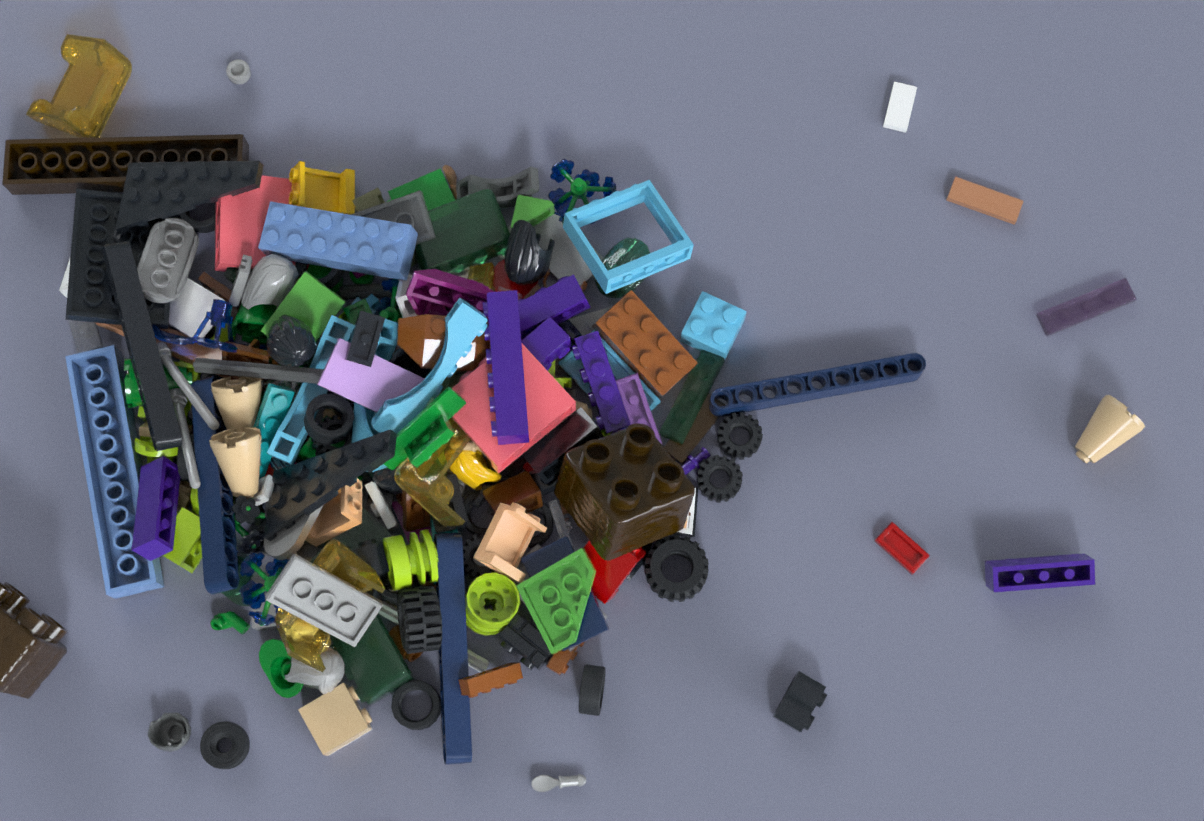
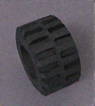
M674 535L673 538H669V536L664 537L661 542L658 540L654 547L649 550L645 561L646 581L650 585V589L658 594V597L666 598L670 602H674V600L683 602L687 598H693L696 593L702 590L707 580L709 562L708 558L706 559L704 549L699 547V543L690 541V537L687 536L680 538V535ZM673 555L686 558L692 567L689 578L683 582H672L666 579L661 569L662 563L666 558Z
M423 586L400 589L397 598L398 623L401 642L406 653L439 650L442 643V618L438 595L434 587Z

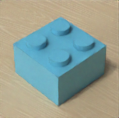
M702 291L681 333L680 342L725 362L745 321L747 311Z

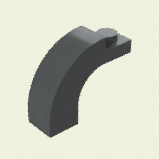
M529 167L513 176L500 179L482 178L470 174L456 182L457 205L478 209L514 207L518 195L532 197L533 194L539 192L538 168Z

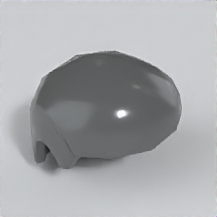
M163 713L158 720L150 723L147 735L150 743L158 749L173 752L181 749L189 741L191 726L188 719L179 713Z

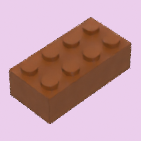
M632 290L624 295L591 326L595 331L599 332L603 340L634 373H638L639 378L658 398L666 394L698 364Z

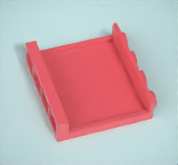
M262 176L260 188L235 196L227 195L218 198V201L215 203V271L225 272L227 267L239 268L243 254L252 257L251 269H253L266 256L258 246L270 201L289 204L292 182L288 178Z
M523 344L522 356L529 443L498 445L497 436L492 437L491 421H496V413L490 412L489 397H494V388H489L488 373H492V364H487L486 357L479 363L478 368L473 372H466L460 378L459 383L452 388L466 401V404L452 416L453 420L486 455L498 474L576 411V401Z

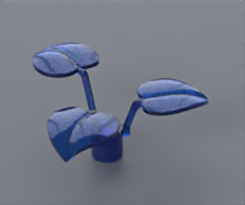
M213 299L211 312H206V317L192 338L168 333L153 325L155 338L171 344L193 345L197 343L207 348L236 353L238 348L235 345L219 341L221 328H225L227 324L228 341L237 343L233 340L232 333L233 317L231 312L233 303ZM209 319L211 320L210 324L217 327L214 340L199 337ZM266 344L260 345L259 349L267 351Z

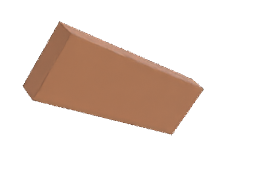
M958 177L954 178L946 201L1014 225L1023 204V200Z

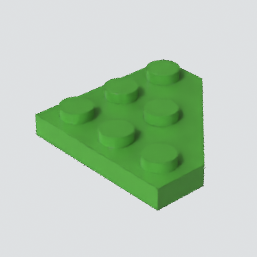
M584 548L577 550L516 585L551 654L561 651L577 640L596 570Z

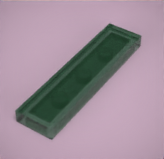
M701 350L696 360L698 364L689 373L659 431L660 436L683 444L725 362L724 357Z

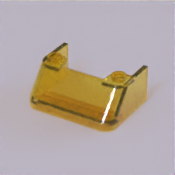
M452 417L449 419V423L455 434L450 440L437 449L430 459L423 462L418 468L411 464L407 457L397 467L394 475L397 485L444 527L463 525L465 522L447 505L453 497L454 487L451 481L444 475L470 441V437Z
M335 539L326 544L313 562L318 567L355 586L356 590L361 593L372 589L383 593L385 590L377 572L347 546ZM279 608L275 616V623L287 654L323 673L326 668L320 655L330 646V634Z

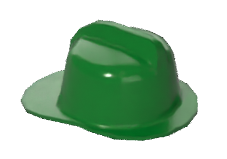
M271 639L265 641L261 646L259 662L275 692L281 697H294L301 691L303 684L288 682L285 679V675H288L292 665V650L283 641Z

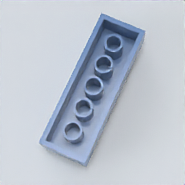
M270 201L258 248L266 256L278 254L289 261L407 281L418 233L409 224Z

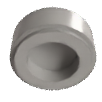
M233 60L226 68L227 76L234 84H243L251 77V70L243 60Z

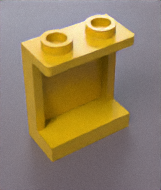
M299 161L291 168L289 173V181L292 182V191L289 194L290 205L349 215L355 213V206L352 201L355 199V170L345 169L340 174L307 168L303 161Z

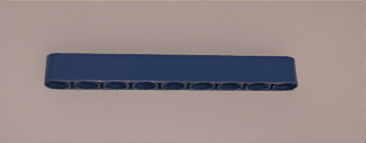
M910 353L723 387L712 392L709 409L713 415L723 417L732 413L739 414L740 412L756 411L914 382L924 372L926 360L918 353ZM908 364L917 366L918 371L910 370ZM889 368L893 370L895 375H887L884 369ZM859 373H867L871 379L865 380L861 378ZM843 377L847 383L839 384L835 378ZM818 381L823 385V388H814L811 382ZM796 386L799 392L792 393L787 387ZM771 390L775 396L772 398L766 397L763 391ZM746 394L751 398V401L743 402L739 396ZM723 399L726 401L727 405L718 406L715 403V400Z
M218 375L203 378L191 384L192 388L219 422L218 429H210L192 405L195 459L201 483L198 488L203 576L205 588L211 595L236 589L239 585L235 518L232 511V506L234 505L233 494L209 441L214 434L227 430L211 391V383L221 379Z
M460 532L434 534V544L439 561L436 593L439 599L442 618V643L438 652L443 759L445 765L471 763L470 698L461 694L458 680L469 676L462 535Z

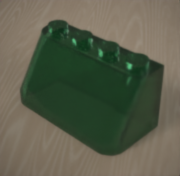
M484 189L429 210L436 238L415 245L414 256L420 270L437 269L450 274L460 273L468 267L483 264L487 260L499 255H505L510 232L494 192L490 189Z
M379 614L376 615L355 647L321 630L325 637L330 636L333 642L330 647L342 656L346 665L344 673L349 681L354 679L358 686L355 692L362 703L367 702L372 706L395 692L402 684L415 680L393 639L389 636V632Z

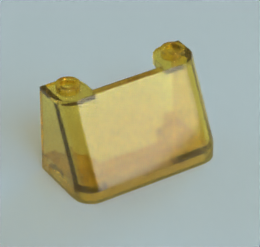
M67 34L61 46V55L70 65L51 102L45 99H36L31 104L26 115L36 122L79 138H98L131 75L132 65L127 57L105 39Z

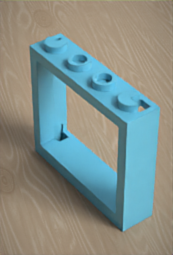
M650 180L634 184L622 191H615L605 198L595 199L587 205L573 208L572 211L564 215L563 229L605 294L690 259L694 244ZM644 202L672 245L607 271L580 227Z

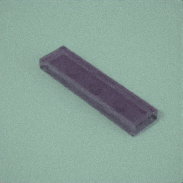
M1124 278L1041 311L1036 316L1046 337L1130 304L1137 298L1127 279Z

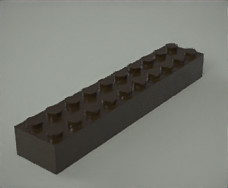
M243 134L12 139L5 141L2 184L12 195L76 193V188L110 193L123 192L129 163L249 161V144Z

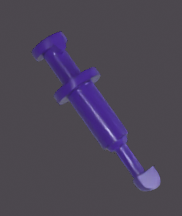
M703 447L701 452L694 458L689 455L687 457L688 461L682 465L684 473L687 475L694 468L696 470L700 469L698 463L703 459L711 457L710 453Z

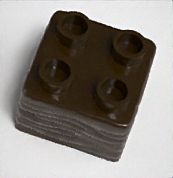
M636 423L600 439L587 441L585 444L567 451L555 484L554 494L563 504V507L567 509L601 558L609 561L682 530L693 501L695 488L686 477L682 466L671 457L658 441L654 431L647 425Z
M0 582V692L29 699L67 653V648L59 642L67 633V630L47 614L42 613L39 615L26 605L30 602L29 598L7 582L4 584Z

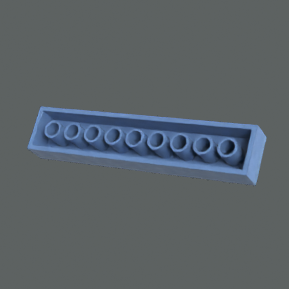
M111 345L65 356L106 595L117 599L165 587L160 558L149 561L132 551L140 471L143 464L141 454L137 453L134 449L135 438L138 439L133 409L128 408L124 380L126 378V370H124L123 354L118 348Z

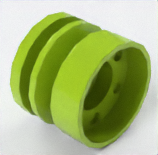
M428 529L420 531V542L416 533L411 532L409 535V545L405 544L402 535L383 538V549L390 570L388 576L393 590L411 587L412 575L416 576L420 585H424L426 582L425 572L430 583L438 582V554Z
M485 573L477 577L465 594L466 625L475 633L484 636L495 635L503 631L516 615L520 605V595L515 583L507 576L499 573ZM489 605H491V606L493 607L492 610H491V609H488V610H485V609H484V606H489Z

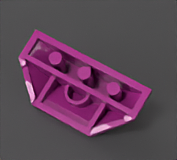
M437 269L414 271L406 291V296L417 316L425 314L447 316L459 298L483 313L482 302H487L488 292L495 291L477 281Z

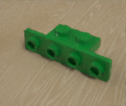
M451 387L446 388L397 433L395 456L385 462L384 465L390 470H394L408 457L410 463L418 468L423 462L429 460L432 454L442 445L446 444L455 434L449 419L466 404L465 399Z

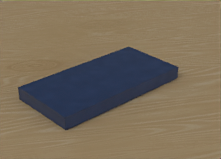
M565 536L522 557L521 560L530 578L575 551L569 538ZM592 589L575 643L562 649V651L573 648L610 630Z

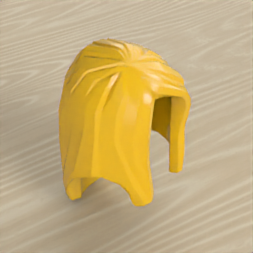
M462 436L458 438L459 440L472 441L469 436ZM449 445L447 446L445 458L448 468L453 474L457 475L459 480L474 490H481L482 484L485 482H498L501 479L500 474L487 468L486 459L479 450H476V452L468 450L455 451Z

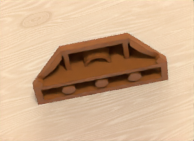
M425 314L398 319L397 345L423 369H433L440 357L444 345L446 316ZM485 332L480 337L476 335L471 342L472 348L466 357L461 356L456 363V371L473 372L479 367V363L486 357V349H491L490 340L485 341Z

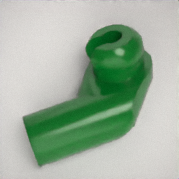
M233 611L219 613L210 622L211 628L216 631L233 627L242 635L250 628V624Z

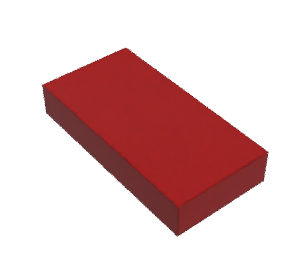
M893 522L875 539V542L911 575L930 556Z

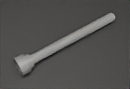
M158 342L157 346L163 366L209 428L212 430L218 429L219 422L172 361L170 348L166 343Z
M175 388L169 391L181 432L182 450L190 486L193 489H197L201 483L184 411L187 397L180 388Z

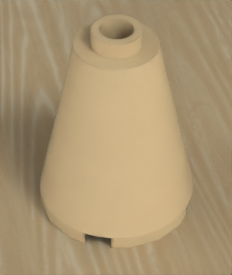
M230 376L212 382L211 391L226 429L235 428V432H244L243 427H253L260 409L261 378L239 377V379L231 380Z
M1105 395L1075 446L1077 450L1075 455L1086 464L1089 461L1096 463L1140 433L1145 425L1135 414L1132 415L1126 410L1127 407L1111 395Z
M243 427L244 432H235V428L211 436V440H209L210 446L233 496L239 497L242 495L247 499L253 498L254 494L259 491L262 437L260 429L256 427Z

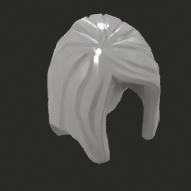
M270 254L263 257L255 265L247 279L241 296L242 305L250 309L259 304H273L277 306V309L295 285L296 277L299 275L295 265L287 258L278 254Z
M320 644L289 646L292 650V665L288 675H285V679L288 682L304 684L305 687L317 689L324 695L334 690V687L340 683L344 675L345 666L342 656L337 651Z

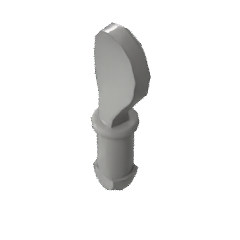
M578 774L574 776H559V779H555L549 775H539L532 780L531 786L539 792L549 791L556 786H559L560 789L569 786L580 787L586 783V777Z

